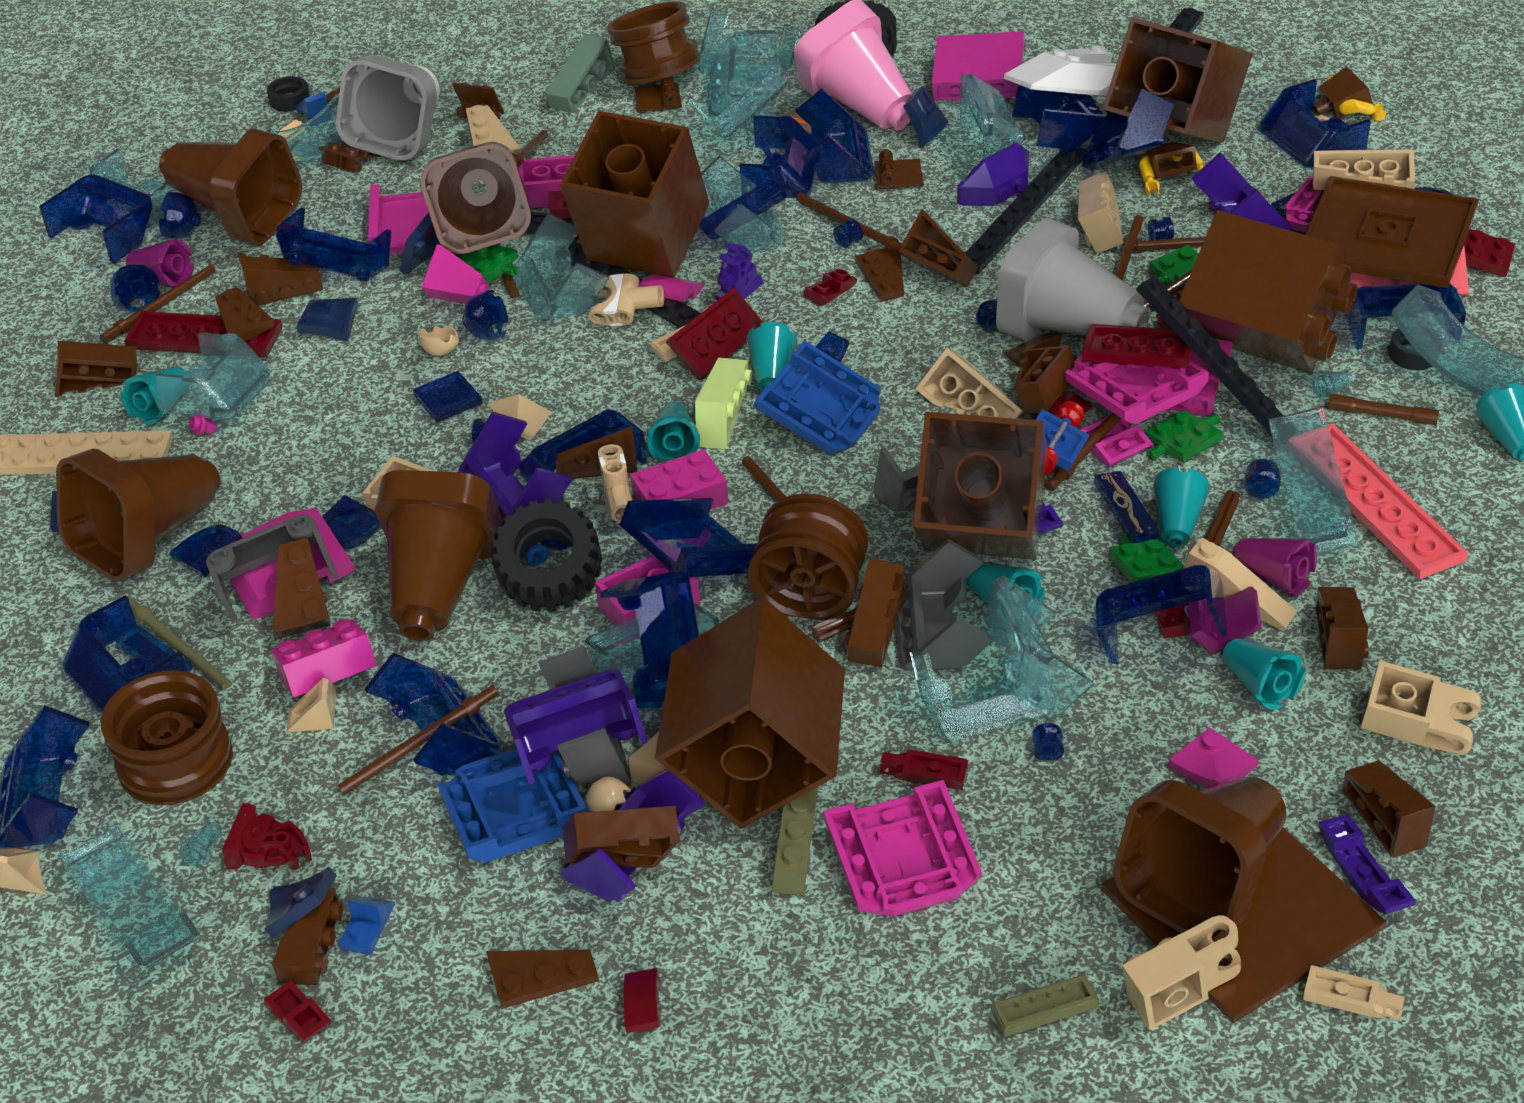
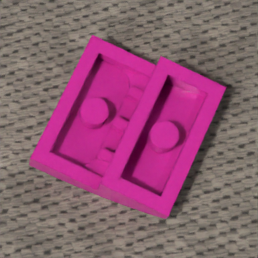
M651 274L639 283V287L661 285L664 291V298L684 302L687 298L695 299L704 287V283Z
M1107 418L1080 430L1089 434L1090 437ZM1121 419L1099 443L1094 445L1090 453L1104 465L1111 467L1151 448L1153 443L1138 425L1131 427L1127 421Z

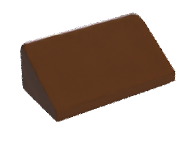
M1044 333L1005 351L1004 355L1021 367L1020 362L1024 359L1023 349L1048 347L1050 344L1060 346L1061 335L1058 333Z

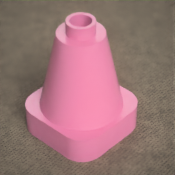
M852 0L846 3L802 36L794 50L797 79L816 101H822L831 96L882 129L893 126L895 130H901L911 123V119L903 105L912 96V92L882 42L880 18L862 0Z

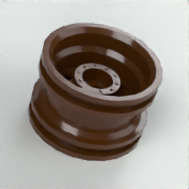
M670 1L645 6L628 12L608 24L606 28L608 34L611 35V44L620 46L624 57L618 64L619 70L622 72L623 82L640 84L661 80L689 69L700 60L701 55L697 50V42L694 39L687 38L684 28L690 21L684 2Z
M795 494L780 499L765 514L759 533V543L754 548L747 570L748 583L752 593L757 599L761 597L766 598L785 616L826 621L843 614L851 606L859 582V571L862 568L868 549V533L864 523L848 506L823 495Z
M178 670L147 674L120 688L109 699L103 709L100 719L101 732L110 754L114 757V768L123 789L138 801L152 805H175L188 802L214 788L224 778L231 766L233 758L232 743L229 733L222 722L221 707L218 703L217 694L212 685L198 675Z

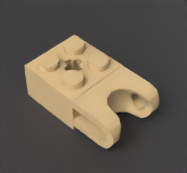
M1379 660L1361 729L1417 745L1464 755L1472 748L1473 733L1469 727L1454 719L1466 721L1473 719L1480 711L1481 698L1479 694L1472 690L1440 682L1441 677Z
M1223 915L1212 917L1184 933L1162 940L1155 948L1144 954L1132 956L1127 963L1122 965L1128 1000L1149 1030L1208 1000V991L1231 980L1240 973L1241 959L1239 953L1235 950L1239 940L1236 924L1231 919ZM1216 930H1225L1229 933L1227 937L1221 938L1216 942L1212 940V935ZM1222 958H1228L1232 961L1229 966L1218 965Z

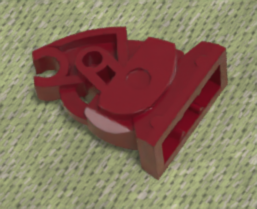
M244 802L222 848L226 869L237 870L242 865L267 868L268 866H280L285 863L291 869L297 870L300 868L297 857H305L307 862L312 861L310 848L304 833L289 820L281 824L273 816L263 813L258 815L256 806Z

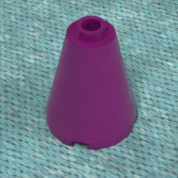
M168 240L132 251L126 258V268L130 274L173 288L192 276L194 263H190L189 255H192L190 248L181 240Z
M1243 538L1235 544L1232 555L1257 577L1290 595L1296 596L1302 594L1310 585L1311 581L1306 579L1309 571L1315 572L1317 564L1316 546L1310 543L1311 540L1305 538Z

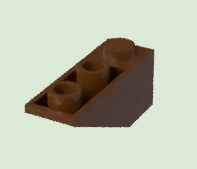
M330 887L323 902L299 919L281 938L273 962L278 983L285 984L292 980L295 984L318 985L320 975L326 973L328 968V947H333L336 939L335 923L336 921H341L343 916V903L338 900L335 888Z

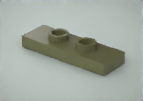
M1083 974L992 1003L991 1013L1003 1036L1008 1037L1098 1008L1099 998L1087 976Z

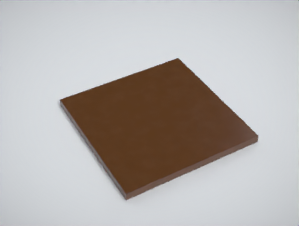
M1330 176L1305 235L1338 244L1344 264L1351 267V272L1449 288L1475 216L1479 199Z
M1283 827L1266 857L1249 914L1237 927L1239 940L1235 950L1240 955L1241 971L1231 980L1208 991L1209 1000L1232 1023H1235L1307 978L1311 965L1321 968L1385 929L1387 921ZM1114 877L1102 883L1101 890L1156 946L1166 938H1173L1181 934L1127 901L1119 891ZM1222 958L1218 965L1229 966L1232 961L1228 958Z

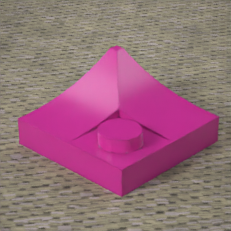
M1210 727L1169 759V767L1190 781L1210 788L1243 778L1258 765V759Z

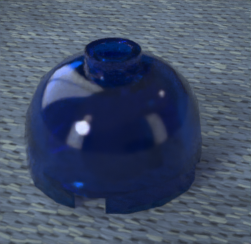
M168 192L161 207V211L165 212L164 219L159 221L161 236L171 239L186 238L194 231L195 227H199L201 214L198 213L195 202L186 195L178 192Z
M129 264L120 267L110 280L109 291L112 300L118 307L128 312H137L160 296V290H158L157 282H159L158 277L152 269L145 265ZM137 298L145 301L142 306L133 307L130 305Z
M487 290L473 295L466 303L462 317L465 328L474 337L484 341L503 338L507 331H502L504 323L508 322L507 310L502 298L492 294L495 292L494 290ZM492 326H495L498 329L496 333H494Z

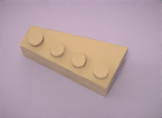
M475 105L472 108H466L472 146L485 142H498L508 147L512 153L518 152L521 149L488 105Z
M1414 150L1314 151L1313 189L1325 190L1330 176L1415 189Z
M1104 171L1080 181L1078 220L1085 231L1084 238L1089 247L1093 246L1096 253H1101L1123 244L1116 192L1107 172Z

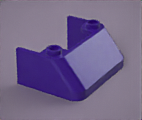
M1221 152L1191 178L1211 200L1207 204L1215 212L1220 210L1295 232L1262 194L1244 179Z
M492 411L459 467L458 472L478 476L490 484L502 519L507 514L510 516L515 514L514 509L520 505L523 508L530 506L529 502L537 500L538 503H544L545 499H554L555 504H558L570 485L572 478L536 468L524 488L514 475L521 463L520 452L515 444L526 428L527 422Z
M607 670L516 701L504 709V714L529 784L535 782L531 771H539L546 768L548 762L552 759L551 752L557 751L559 744L605 728L612 738H618L620 741L631 739L637 734L642 745L648 743L635 699L619 670Z
M666 769L633 788L624 796L626 802L616 805L614 810L676 806L680 832L685 826L683 822L685 817L702 808L705 802L693 789ZM601 848L575 863H565L559 870V873L567 882L608 902L613 900L621 901L637 886L629 877L637 867L617 866Z

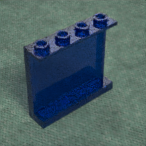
M713 498L628 501L620 522V526L679 578L747 574L754 548L758 544H743L708 515L714 501Z

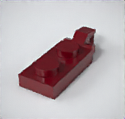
M907 749V753L900 754L883 752L880 762V773L894 775L897 779L923 784L944 780L947 788L963 790L969 760Z

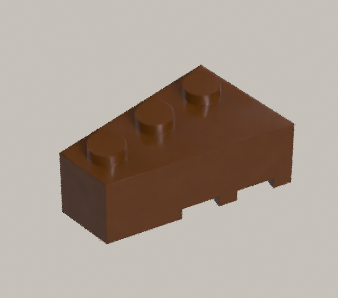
M238 254L248 296L258 306L323 290L314 256L283 255V258H275L263 254L260 257H248L246 254Z
M58 341L54 379L55 397H60L62 393L78 390V393L86 392L87 388L102 386V389L122 385L126 379L136 376V346Z
M1070 345L1023 349L1024 359L1020 362L1022 369L1018 371L1015 387L1024 413L1039 414L1042 409L1048 412L1070 384L1066 381L1065 375L1068 369L1071 371L1074 368V358Z
M304 538L279 545L273 625L274 639L277 640L331 625L308 539Z
M873 558L869 559L864 583L859 593L858 606L854 608L852 614V630L846 633L844 640V649L848 650L849 662L883 667L904 598V565Z
M1318 587L1315 608L1324 668L1361 669L1363 659H1367L1369 653L1368 641H1366L1369 628L1362 611L1361 600L1358 599L1355 588Z
M1380 760L1345 771L1342 791L1392 858L1427 846L1436 808L1433 803Z
M676 806L597 812L581 811L574 813L562 827L566 863H575L601 848L617 866L654 868L680 842Z

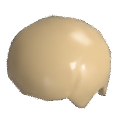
M434 326L431 333H428L424 328L418 333L425 352L433 356H442L450 353L457 347L459 342V334L454 328Z
M609 776L598 779L586 793L584 803L587 811L614 810L616 805L626 802L623 791L630 792L631 788L614 777Z

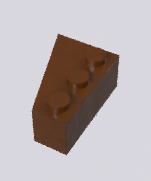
M921 209L898 252L909 261L967 287L978 269L977 264L931 216Z

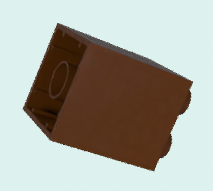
M1131 17L1103 109L1187 135L1223 143L1253 53L1217 40Z
M599 110L560 183V188L587 260L671 278L675 277L710 204L688 127Z
M1217 210L1179 301L1182 302L1185 310L1202 324L1203 329L1210 337L1233 342V350L1312 374L1318 360L1328 362L1331 359L1337 344L1338 333L1330 329L1337 312L1346 315L1350 312L1357 295V284L1350 283L1351 267L1344 264L1338 244Z
M925 412L913 528L924 550L935 551L947 539H950L977 555L1037 560L1048 451L1043 421Z
M761 597L672 652L655 759L742 829L837 776L845 668L766 598Z

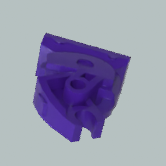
M727 242L724 246L728 248L727 253H721L719 256L722 264L717 282L721 289L717 293L715 300L720 299L732 288H735L741 297L745 299L763 284V280L757 274L756 266L751 262L753 254L741 244Z

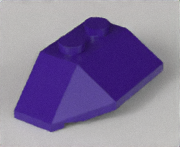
M1014 143L981 160L971 170L965 181L962 180L957 185V204L995 206L1017 193H1021L1028 186L1029 151L1020 144Z

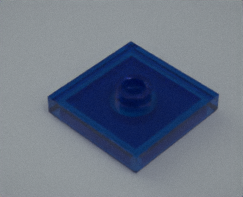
M459 371L413 389L414 397L437 423L483 404L481 395Z

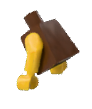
M1348 67L1327 78L1325 83L1319 87L1322 100L1313 104V109L1319 116L1331 111L1337 118L1341 119L1350 114L1362 113L1371 115L1373 120L1381 121L1386 115V111L1383 110L1381 104L1373 105L1369 88Z
M1170 142L1145 148L1144 155L1139 162L1143 181L1146 182L1145 195L1150 197L1151 190L1156 191L1157 196L1159 195L1160 184L1154 178L1158 179L1191 170H1198L1199 172L1204 167V162L1197 153L1195 146Z

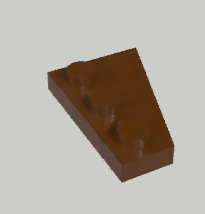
M884 248L855 255V263L881 302L904 296L900 253L896 251L891 252Z
M237 287L227 289L215 296L231 347L275 327L273 318Z
M633 427L625 428L556 454V472L570 476L572 479L602 476L598 450L610 444L618 445L622 448L627 473L637 472ZM607 453L605 455H614L616 453Z
M590 949L486 951L502 1009L599 982Z

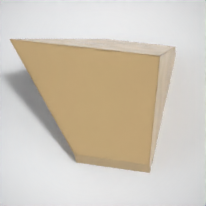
M520 394L491 401L488 405L496 413L526 421L527 426L521 437L527 440L533 439L551 413V411Z
M323 677L289 709L287 732L334 729L337 686Z
M15 847L0 849V887L46 895L38 861L40 851Z

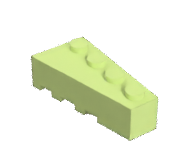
M717 359L695 400L696 428L700 435L699 447L727 449L743 397L747 392V385L752 383V370H748V360Z

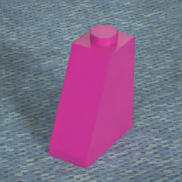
M436 245L422 289L430 298L482 307L490 293V286L483 275L442 245Z

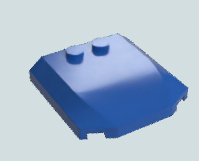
M804 340L771 385H767L757 397L753 407L829 455H834L855 446L880 412L881 403H879L881 388Z
M516 748L462 765L455 771L456 777L445 785L443 781L437 784L440 796L468 859L486 863L562 837V827L574 813L587 811V807L571 777L567 778L562 766V760L557 751L551 752L552 759L548 762L546 768L539 771H531L535 781L532 784L528 783Z

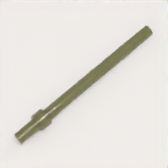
M132 597L124 600L123 605L134 614V618L140 624L150 627L220 688L226 690L232 686V681L160 622L151 609L145 605L141 606Z

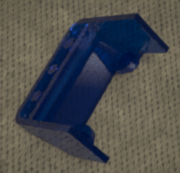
M1316 79L1283 89L1263 116L1259 125V131L1302 166L1313 169L1314 151L1367 150L1371 124L1369 119L1351 125L1346 124L1340 118H1330L1322 122L1310 112L1313 111V104L1315 102Z
M1019 84L1012 111V117L1031 118L1039 123L1040 129L1036 143L1038 147L1059 148V150L1064 152H1072L1074 149H1078L1106 124L1108 113L1091 95L1033 90Z
M821 88L795 110L811 126V137L817 144L802 156V160L816 172L822 182L832 184L867 181L874 176L869 139L865 128L829 93Z
M1140 89L1130 117L1103 109L1083 159L1082 167L1094 171L1125 162L1152 151L1156 147L1159 148L1165 139L1164 131L1174 104L1144 89Z
M754 116L755 148L786 150L784 155L779 153L769 155L765 158L763 164L740 163L741 196L796 198L798 193L809 196L812 192L821 156L820 144L791 116Z
M763 139L759 143L776 176L706 217L704 215L700 227L709 239L722 237L780 203L788 196L790 185Z
M92 174L80 178L41 204L39 208L49 238L55 237L68 227L81 230L90 227L94 223L107 227L102 231L110 262L115 264L142 244L153 205L149 195Z
M299 208L277 226L276 238L282 257L291 265L303 264L354 276L359 281H369L370 278L389 267L392 230H385L369 243L304 228V208Z
M1426 284L1362 286L1357 288L1354 304L1347 315L1345 314L1356 348L1360 350L1363 347L1367 318L1443 314L1455 345H1460L1466 311L1457 289L1452 284H1450L1449 288Z
M604 410L535 447L520 462V475L528 482L536 468L554 472L556 470L555 462L558 459L559 453L631 426L633 427L636 460L644 465L647 463L644 432L618 411Z
M1194 565L1102 591L1096 599L1097 636L1111 663L1119 664L1117 622L1203 599L1207 600V606L1221 636H1228L1222 580L1216 570L1204 565Z
M683 571L628 580L599 592L600 598L617 597L619 604L624 610H635L645 663L644 666L636 671L633 677V687L636 691V695L633 697L637 708L663 707L672 652L699 636L690 580Z
M126 595L88 614L80 621L62 662L67 677L101 715L109 699L120 688L137 678L160 671L178 670L188 672L180 652L153 666L148 660L143 658H134L120 665L107 651L106 646L138 629Z
M395 653L389 656L364 688L366 693L388 700L392 706L391 711L395 716L402 720L410 719L415 721L421 731L461 706V701L469 697L461 685L451 676ZM479 711L471 717L467 715L452 726L442 722L413 758L415 764L432 769L441 776L445 774L453 775L462 765L495 755L503 744Z
M44 705L9 752L3 766L0 781L1 849L52 844L57 839L64 837L68 825L78 813V808L59 802L62 776L67 770H72L77 761L78 754L74 753L75 745L88 729L89 721Z

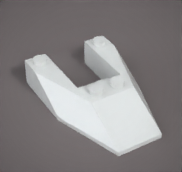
M1092 45L1091 49H1054L1051 52H1043L1005 73L1004 79L1033 90L1107 96L1116 64L1111 63L1113 54L1104 51L1105 47Z

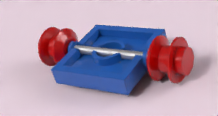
M1066 401L1062 403L1055 416L1042 409L1036 420L1044 422L1048 449L1045 476L1049 475L1055 466L1069 471L1089 437V434L1078 429L1085 413L1083 408L1076 402Z

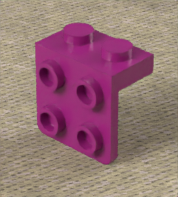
M1252 586L1215 606L1197 589L1187 594L1189 606L1187 613L1190 617L1191 628H1189L1190 636L1195 643H1200L1211 654L1223 650L1226 644L1233 639H1243L1254 634L1262 626L1258 595Z

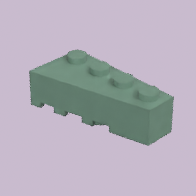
M584 33L571 55L567 57L561 70L557 72L551 85L546 89L545 97L550 108L573 113L587 98V93L593 92L596 89V84L599 81L603 82L607 78L606 74L616 69L607 38Z

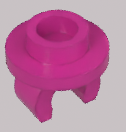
M196 410L189 418V428L195 436H201L204 432L214 433L218 424L212 422V415L204 414L202 410Z

